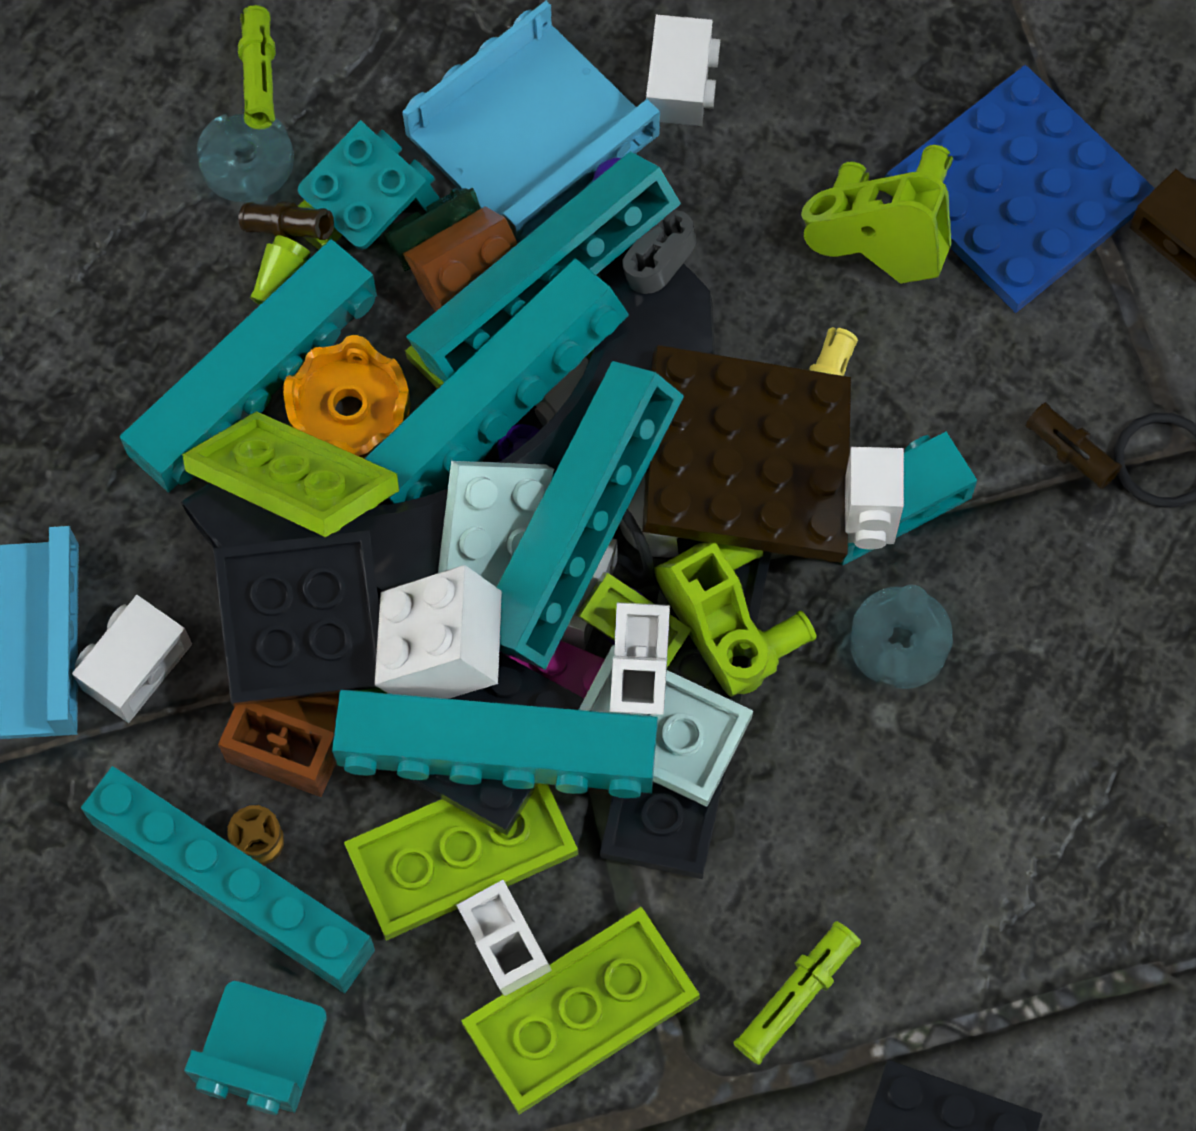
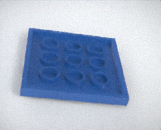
M1026 64L886 174V177L916 172L922 152L927 146L939 145L950 151L948 156L953 157V162L943 182L947 187L949 195L952 241L950 248L1015 313L1133 219L1137 206L1155 189Z

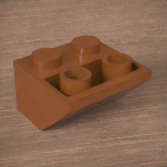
M485 206L405 252L403 255L423 295L436 312L518 243L506 218Z
M332 693L235 705L218 743L226 762L322 797L336 765L332 748L340 694Z

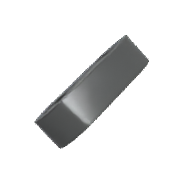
M673 210L646 234L636 240L623 259V268L627 284L632 290L642 294L661 290L689 257L697 244L695 228L690 215L683 211Z

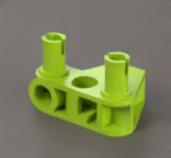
M939 145L927 146L922 152L916 172L868 181L869 172L864 173L866 168L856 162L843 163L833 188L823 190L814 195L806 202L802 209L801 216L806 223L804 229L806 243L812 250L829 257L862 253L900 284L939 277L952 244L949 195L947 187L943 183L948 169L953 162V157L948 156L950 151ZM879 191L891 195L893 198L892 202L883 204L881 199L876 200Z
M698 543L680 555L654 568L656 580L680 622L692 629L689 633L690 638L723 690L730 697L736 694L753 692L762 685L766 677L777 672L779 658L808 642L816 640L815 630L808 617L801 610L765 632H762L760 629L757 630L749 616L741 583L734 570L755 558L762 557L763 551L723 544L717 545L716 543ZM746 656L750 658V667L741 668L740 666H733L731 664L733 657Z

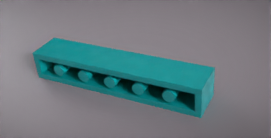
M630 151L406 337L429 371L445 382L575 258L595 275L598 274L681 203L660 167Z
M330 239L119 436L127 455L168 493L176 485H182L190 481L194 475L185 471L183 454L256 411L262 413L270 403L271 396L284 384L285 378L288 375L294 376L298 372L311 349L332 346L339 338L341 330L353 318L359 319L371 309L375 302V297H377L373 274L334 240Z
M576 258L570 262L365 458V460L397 473L399 491L387 499L392 504L425 497L447 489L451 461L476 462L499 439L503 438L509 429L532 407L538 404L571 370L575 369L599 343L613 333L618 325L629 316L611 287Z
M612 361L497 585V588L502 591L499 646L501 653L546 670L684 398L683 394L656 372Z
M340 690L332 752L337 766H344L346 772L356 775H373L376 773V769L397 771L398 776L411 780H424L429 777V774L448 775L451 781L468 785L479 784L483 778L503 780V785L515 789H531L535 783L556 785L557 790L571 794H581L587 792L588 788L609 789V794L615 797L637 798L640 797L641 792L652 793L658 717Z
M114 766L109 769L81 807L92 825L343 993L347 992L375 952L369 935Z

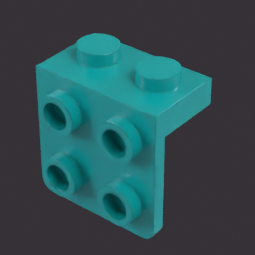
M361 120L298 186L300 196L314 209L325 208L332 212L334 228L360 250L367 249L413 200L428 212L440 199L430 185L435 180L433 175L415 159L408 164L398 155L402 148L390 135L382 129L375 134Z
M231 981L224 989L202 1053L191 1050L184 1071L196 1083L195 1090L219 1099H226L228 1093L248 1099L246 1103L248 1107L271 1115H277L279 1109L296 1113L327 1021V1014L321 1006L243 982Z

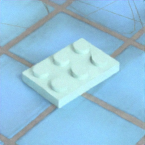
M451 461L438 573L466 565L497 587L553 478L554 469L546 464Z
M612 645L579 710L658 717L653 781L707 807L752 719L753 710L667 670L663 715L610 712L612 663L615 645Z

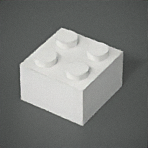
M462 565L381 592L375 685L388 694L449 699L498 684L502 591L466 565Z

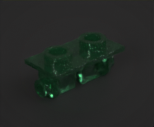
M453 188L448 195L426 206L428 213L421 216L416 212L396 224L392 223L389 225V231L383 234L384 240L392 251L396 250L405 272L410 269L403 255L405 252L481 209L473 188L469 190L463 188L460 191Z

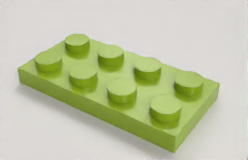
M257 411L183 454L186 472L324 537L339 531L344 525L368 510L375 508L379 503L399 491L397 473Z
M540 783L507 836L441 799L344 842L386 941L458 909L457 905L501 880H504L508 887L579 855L578 848L548 784Z
M639 907L551 963L549 966L552 971L507 996L502 994L461 1022L520 1115L697 1001L700 994L643 908Z

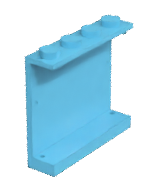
M547 1L534 10L530 9L523 12L510 29L498 38L492 37L488 39L475 56L463 65L458 64L449 69L440 83L427 93L422 92L414 96L407 104L406 109L402 111L406 136L479 210L486 206L504 216L517 243H520L593 182L594 173L601 163L612 158H622L630 151L636 154L660 135V111L648 99L635 107L552 26L551 5Z
M70 526L49 527V542L0 545V739L77 735L78 683L72 673L76 669L75 663L78 658L79 544Z

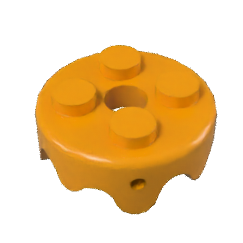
M350 335L340 344L311 349L298 372L294 376L288 375L284 381L285 408L291 427L363 459L410 416L409 389L399 363L394 358L390 359L379 353L362 336ZM345 397H356L363 403L361 409L356 414L350 416L339 414L335 407Z

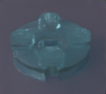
M242 109L243 114L233 115L229 118L227 113L211 121L199 138L197 155L201 175L209 188L223 198L237 202L244 201L245 203L254 202L262 204L268 199L269 195L275 193L284 185L291 174L294 151L284 125L276 117L270 127L258 130L247 126L245 123V109ZM249 148L255 149L254 160L247 163L238 162V158L235 155L238 150L246 152Z
M917 585L886 588L868 597L856 611L850 637L851 653L857 666L868 678L878 683L881 680L887 684H895V688H915L931 681L943 668L953 644L952 624L942 605L936 599L927 595L923 588ZM894 627H901L903 630L909 629L913 633L910 638L911 646L904 649L900 642L892 645L888 641V638L893 635Z

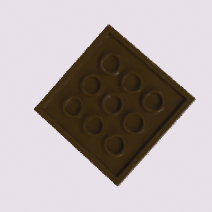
M657 345L652 355L651 371L659 374L683 394L684 398L645 473L642 532L842 563L848 554V533L845 532V476L850 455L851 377Z

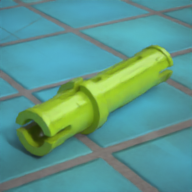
M253 5L246 7L243 10L244 14H240L242 38L238 43V55L243 62L244 121L247 126L259 130L270 127L272 121H275L271 61L276 55L275 42L270 37V12L262 6Z
M835 921L832 924V928L808 956L802 954L795 962L797 967L795 972L773 998L768 1001L763 1010L741 1036L735 1039L733 1043L737 1049L752 1062L760 1065L762 1059L787 1029L793 1025L821 989L827 991L834 983L832 976L854 949L860 946V939L845 925Z

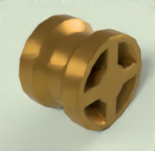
M260 805L246 806L232 816L228 825V838L233 846L263 866L273 862L281 854L284 846V834L275 814L268 808ZM258 841L264 842V844H263V843L253 844V846L250 847V845L252 844V842H258Z

